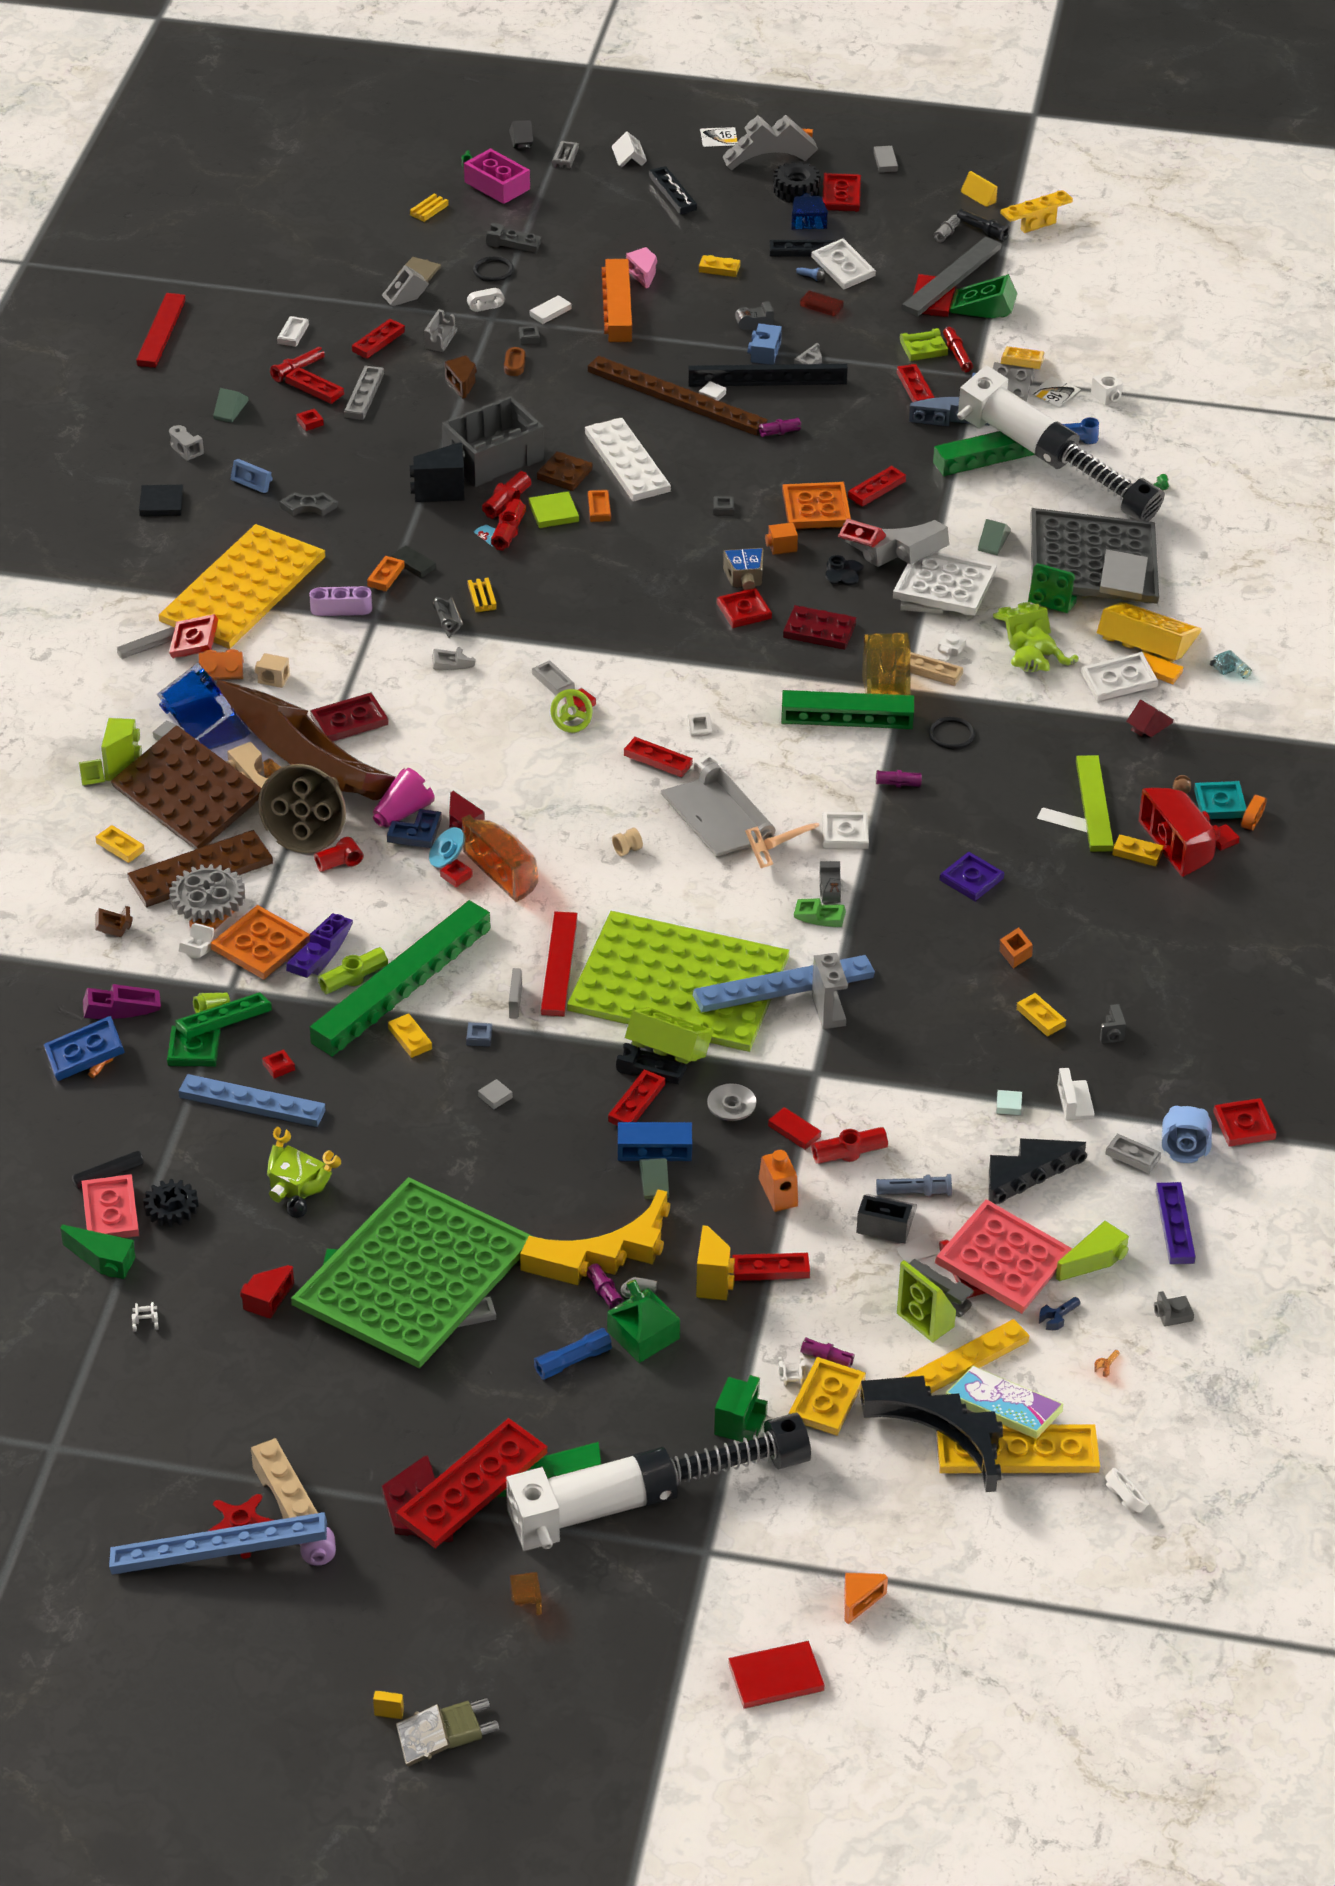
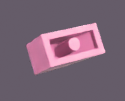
M647 247L627 253L626 259L629 261V273L642 286L649 288L656 273L657 258L655 254Z

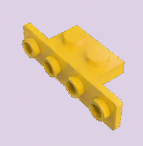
M1064 190L1056 191L1055 193L1001 209V214L1009 222L1021 219L1020 230L1027 233L1055 224L1058 207L1072 203L1073 198Z

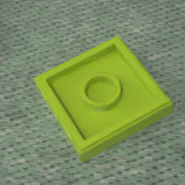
M569 491L529 498V505L539 528L579 522V515Z

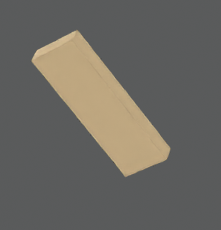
M906 650L902 651L895 662L896 669L953 686L957 684L963 674V667Z

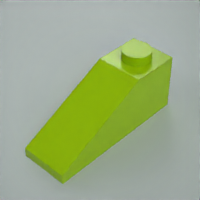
M1103 1221L1058 1261L1056 1279L1062 1281L1111 1267L1115 1262L1124 1259L1127 1255L1129 1235L1107 1221Z

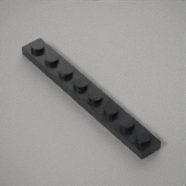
M847 364L688 366V387L705 386L708 382H713L720 386L847 385L848 366Z

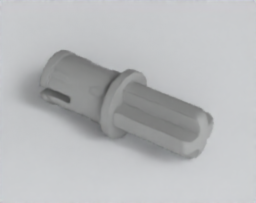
M953 215L948 221L941 223L940 228L933 234L935 241L942 243L948 235L953 234L954 228L960 223V218L957 215Z

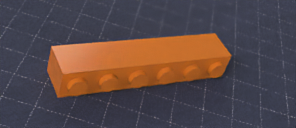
M605 259V267H602L604 334H608V342H632L628 259Z

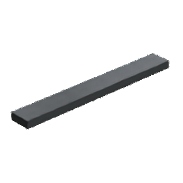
M984 237L902 304V310L917 317L998 252L1001 249V243Z

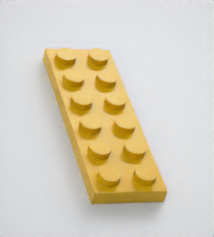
M1050 1424L1037 1439L1002 1425L1003 1437L999 1438L997 1459H995V1464H1000L1001 1473H1099L1100 1471L1095 1424ZM936 1430L939 1473H981L975 1461L959 1444Z

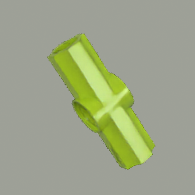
M381 947L375 948L361 956H346L342 960V965L317 976L318 983L325 994L332 993L346 985L358 986L363 983L364 976L388 965V958Z

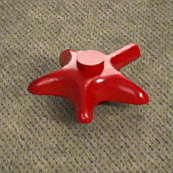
M261 1494L254 1495L247 1502L239 1506L216 1500L213 1502V1505L223 1514L224 1519L208 1531L274 1520L262 1517L255 1512L263 1496ZM251 1552L240 1554V1557L243 1559L251 1556Z

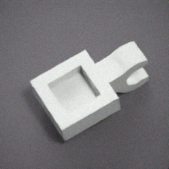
M946 632L938 643V651L941 652L938 660L947 663L951 655L958 657L966 645V638Z

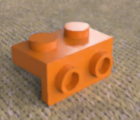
M229 649L226 652L206 650L204 653H199V679H243V652Z

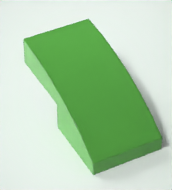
M820 898L798 899L794 918L820 926L842 927L846 909L844 905H822Z

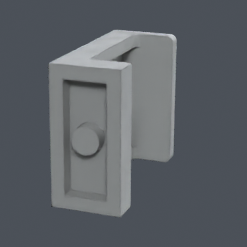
M837 953L814 955L812 999L822 1029L846 1026V1017L837 990L847 989L848 983Z

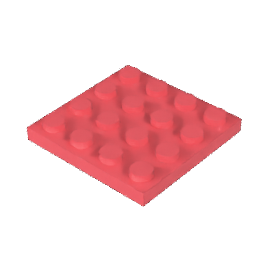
M986 1199L936 1256L935 1264L1022 1314L1057 1271L1058 1261L1072 1248Z

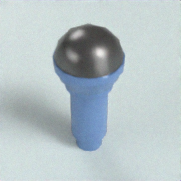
M801 267L796 269L797 274L812 277L816 281H821L825 276V272L821 268L808 269Z

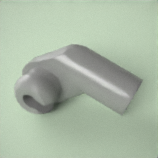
M633 1277L621 1286L622 1295L630 1298L631 1293L626 1285L628 1282L636 1279L641 1291L649 1288L653 1293H656L658 1281Z

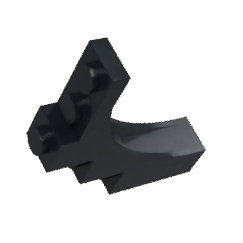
M924 1376L861 1381L860 1400L864 1418L886 1417L909 1420L943 1433L959 1444L975 1461L982 1473L985 1492H996L997 1481L1001 1480L1000 1464H995V1459H997L999 1438L1003 1437V1426L1001 1421L997 1422L995 1411L967 1413L966 1404H961L959 1393L931 1395V1388L925 1385Z

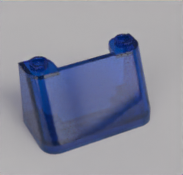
M199 662L157 693V696L162 701L159 703L162 710L166 714L170 712L178 724L184 728L185 732L210 750L245 739L252 733L225 699L216 682Z

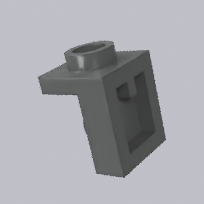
M1120 1004L1110 1005L1109 1015H1106V1023L1101 1024V1043L1120 1042L1125 1039L1126 1023Z
M1164 1291L1158 1292L1157 1302H1154V1311L1156 1316L1161 1318L1164 1327L1194 1320V1312L1186 1296L1167 1299Z

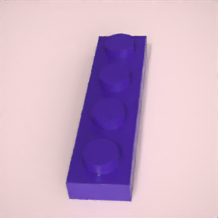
M1156 1183V1194L1169 1264H1195L1196 1256L1182 1183Z

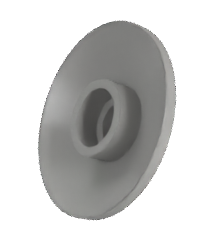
M723 1084L710 1092L707 1104L711 1113L716 1117L727 1121H737L747 1118L754 1112L756 1097L750 1089L743 1085Z

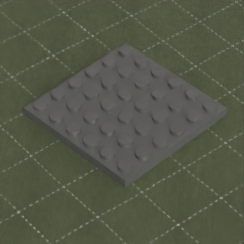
M1031 508V580L1033 568L1039 563L1073 573L1075 580L1072 594L1158 604L1159 583L1155 522ZM1106 549L1148 557L1141 600L1099 592Z

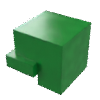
M750 1375L747 1382L732 1377L727 1378L715 1406L714 1435L743 1442L744 1437L747 1441L753 1440L754 1435L758 1438L768 1410V1401L758 1399L760 1395V1377Z

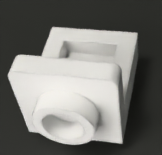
M197 923L192 924L190 937L180 942L179 952L186 953L190 958H200L212 951L211 942L214 939L215 929Z

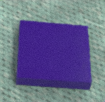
M967 852L940 874L939 880L976 901L1004 879V872L974 854Z

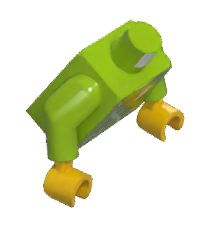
M276 1127L273 1131V1136L277 1142L276 1145L272 1146L267 1176L270 1178L271 1191L269 1196L275 1202H281L285 1196L291 1198L297 1195L306 1198L307 1196L322 1192L332 1175L331 1169L340 1166V1157L334 1156V1153L328 1150L324 1153L322 1162L289 1145L284 1148L283 1145L290 1141L291 1134L286 1129L285 1135L279 1138L281 1128Z

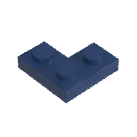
M419 809L414 824L392 821L387 833V842L432 848L442 819V812Z

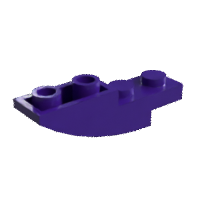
M332 913L310 933L309 943L286 963V971L308 978L312 973L319 975L344 942L353 924V920L341 914Z

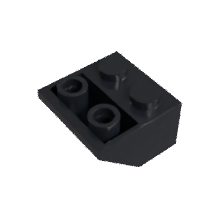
M865 1194L857 1214L856 1233L905 1244L917 1204Z

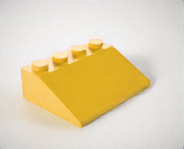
M1121 602L1103 609L1096 633L1103 635L1102 638L1107 641L1114 642L1117 640L1122 642V645L1125 647H1138L1142 649L1141 652L1143 653L1146 652L1152 655L1155 653L1161 655V658L1174 662V660L1184 656L1201 633L1202 628L1126 602Z

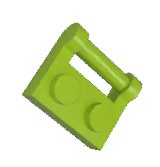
M939 328L932 329L929 332L909 335L907 333L900 334L901 345L910 361L948 355V348L941 337Z

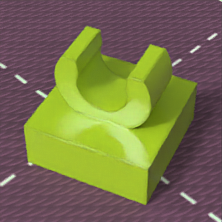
M101 759L78 762L82 785L105 782Z

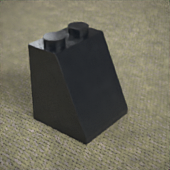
M455 443L413 457L414 465L409 466L410 478H414V482H410L411 494H415V502L465 501L462 443Z

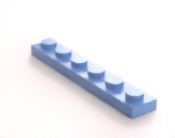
M187 1074L179 1089V1098L318 1127L326 1111L325 1103Z

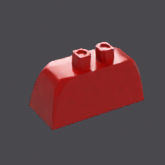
M1171 788L1142 789L1138 821L1156 844L1163 845L1164 855L1181 877L1192 873L1214 858L1216 840L1220 838L1221 831L1217 825L1212 826L1210 824L1207 812H1201L1185 792Z

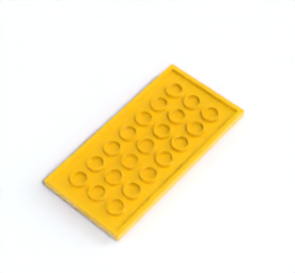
M255 524L159 614V621L175 627L178 621L215 614L218 618V625L213 643L230 649L325 558V550Z

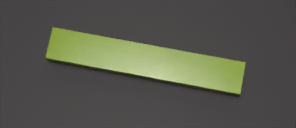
M1099 755L1076 756L1090 852L1113 851V839Z

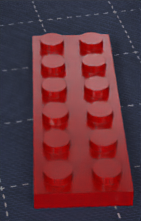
M508 1418L396 1512V1519L436 1548L507 1488V1476L526 1472L548 1453L547 1445Z

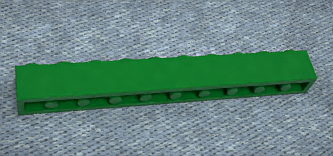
M468 900L310 1026L311 1044L330 1056H334L337 1052L343 1050L348 1043L359 1037L363 1031L372 1024H375L404 998L409 997L420 985L425 984L435 973L440 972L445 965L456 959L466 948L471 947L481 936L487 934L491 929L490 912Z

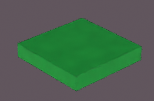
M172 1026L167 1065L216 1067L220 1028L186 1039L176 1026Z

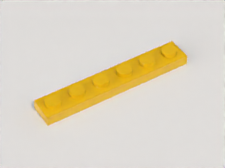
M1012 1319L904 1377L924 1376L925 1385L930 1386L931 1393L960 1379L972 1366L980 1368L1028 1343L1029 1334L1015 1319Z

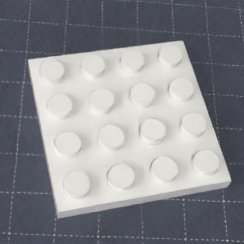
M935 552L913 564H907L893 591V599L975 616L996 573L997 565Z

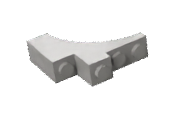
M757 115L744 127L747 134L741 137L731 149L727 150L723 159L730 170H733L739 164L752 157L766 153H787L806 161L818 150L814 139L788 116L785 115L771 127Z
M933 520L908 528L882 529L886 537L874 547L845 540L846 543L861 550L866 561L879 567L897 557L909 564H913L949 546V533L947 526Z

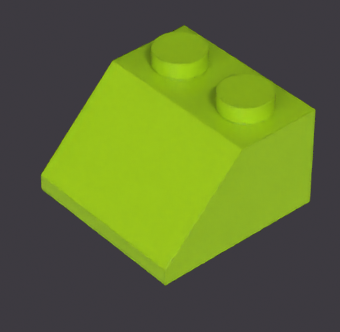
M108 718L101 746L105 781L114 779L142 755V746L138 745L140 729L136 728L135 719Z

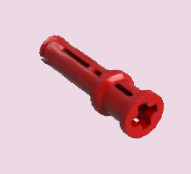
M316 347L294 359L287 358L283 363L271 366L270 374L276 382H281L287 374L297 367L303 368L323 359L325 353L324 351L318 353L322 348Z

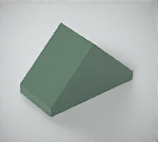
M220 388L213 415L214 419L232 423L248 402V397L237 391Z
M986 519L978 551L998 555L1011 532V528L1005 523Z
M667 1159L639 1160L644 1199H654L658 1189L667 1191V1198H669Z

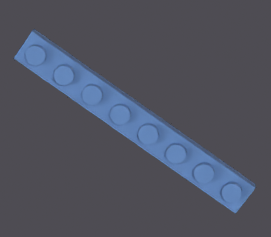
M866 955L840 960L847 983L874 977L875 971ZM813 965L696 988L693 991V997L701 1012L811 991Z
M325 1512L111 1547L109 1568L113 1575L326 1540L327 1519Z

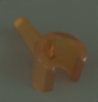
M1114 1350L1107 1359H1097L1094 1363V1372H1097L1099 1368H1105L1103 1370V1377H1108L1110 1365L1120 1355V1352Z

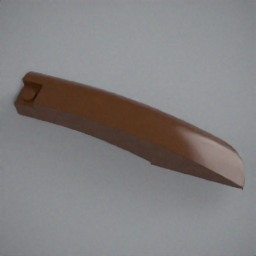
M217 680V687L241 720L264 744L289 764H304L320 769L338 780L342 792L357 793L373 801L381 799L394 781L395 776L361 762L333 743L308 717V710L255 689Z

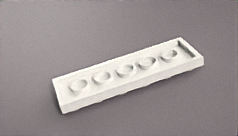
M616 418L585 427L586 436L632 501L671 492V485L623 418Z

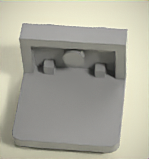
M994 362L993 369L1008 378L1007 390L1027 402L1030 385H1033L1034 381L1033 368Z

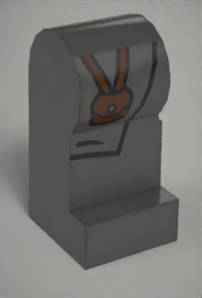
M769 301L762 302V307L739 308L735 312V319L740 329L754 330L757 329L758 323L773 325L774 310Z
M820 861L819 888L822 903L841 902L840 861Z

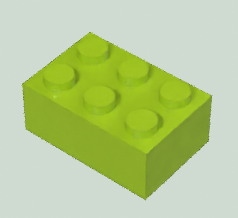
M646 1007L632 1010L624 1038L632 1040L631 1044L634 1046L645 1048L646 1045L654 1048L653 1052L666 1056L668 1053L675 1056L676 1061L689 1063V1061H697V1059L706 1057L714 1030Z

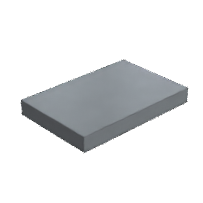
M1106 549L1099 592L1141 600L1148 557Z

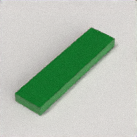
M259 992L175 1021L176 1028L188 1039L272 1011V1003Z

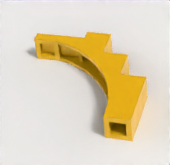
M658 1189L650 1207L641 1216L628 1225L599 1237L574 1241H558L529 1236L520 1253L521 1271L579 1285L582 1276L586 1277L588 1267L592 1264H599L604 1272L616 1275L619 1266L624 1265L626 1258L653 1264L656 1255H661L664 1241L661 1240L662 1219L667 1217L670 1211V1203L667 1202V1191Z

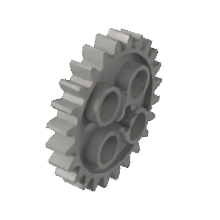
M212 864L208 868L200 865L199 870L191 867L192 872L190 873L184 870L183 876L177 875V881H172V887L169 888L170 903L173 910H177L178 915L184 914V919L192 916L193 922L201 918L202 923H205L206 919H210L213 923L216 917L224 920L223 915L225 914L231 917L232 910L238 912V906H243V899H245V884L242 883V877H238L237 872L231 873L230 868L223 871L222 865H219L216 869L213 868Z

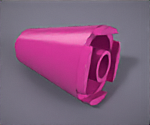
M403 768L374 808L373 820L380 827L388 828L392 821L399 822L418 812L419 809H423L435 801L433 790L431 787L426 789L423 785L425 782L424 778L411 768Z

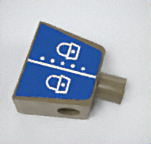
M763 548L723 550V569L733 587H743L744 590H749L762 584Z

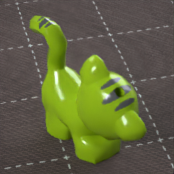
M1038 626L1031 628L1027 635L1023 631L1017 632L1009 643V647L1016 651L1012 657L1011 664L1025 672L1049 671V661L1043 655L1050 656L1053 654L1061 664L1067 666L1074 665L1079 661L1077 655H1072L1069 658L1064 656L1063 652L1057 647L1055 640L1044 633Z

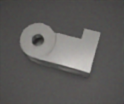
M176 425L169 429L171 447L186 461L204 454L203 439L199 435L193 437L181 425Z

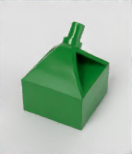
M636 1279L626 1284L631 1293L630 1299L607 1312V1332L640 1363L680 1339V1318L649 1288L641 1291Z

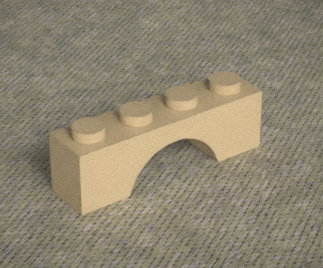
M250 741L228 750L227 763L262 788L268 778L259 775L263 771L262 753Z
M276 1438L251 1447L253 1469L263 1487L268 1485L272 1490L283 1519L318 1513Z

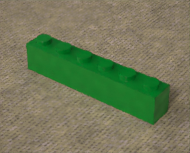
M1001 431L934 446L933 463L943 476L1035 454Z
M782 691L781 724L913 729L914 695Z

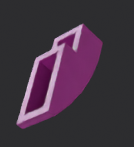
M116 984L112 985L111 991L87 988L83 999L84 1018L104 1019L109 1016L112 1019L129 1018L159 1011L161 1008L159 990Z

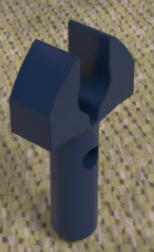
M1073 1297L1056 1309H1052L1046 1304L1040 1310L1039 1324L1049 1318L1051 1320L1046 1322V1330H1059L1064 1326V1319L1062 1317L1080 1306L1079 1298Z

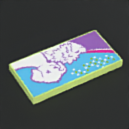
M972 1366L946 1392V1394L959 1393L961 1404H966L967 1409L972 1412L995 1411L997 1422L1001 1421L1003 1425L1035 1439L1063 1412L1064 1405L975 1366Z

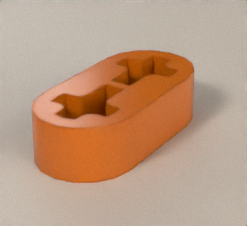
M1259 795L1253 797L1244 813L1241 823L1242 828L1254 830L1264 812L1267 798Z

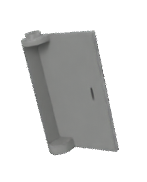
M717 763L706 765L700 773L699 780L661 790L662 796L716 857L752 847L745 832L747 829L758 826L763 840L774 837L775 827ZM751 831L754 841L758 843L755 832Z

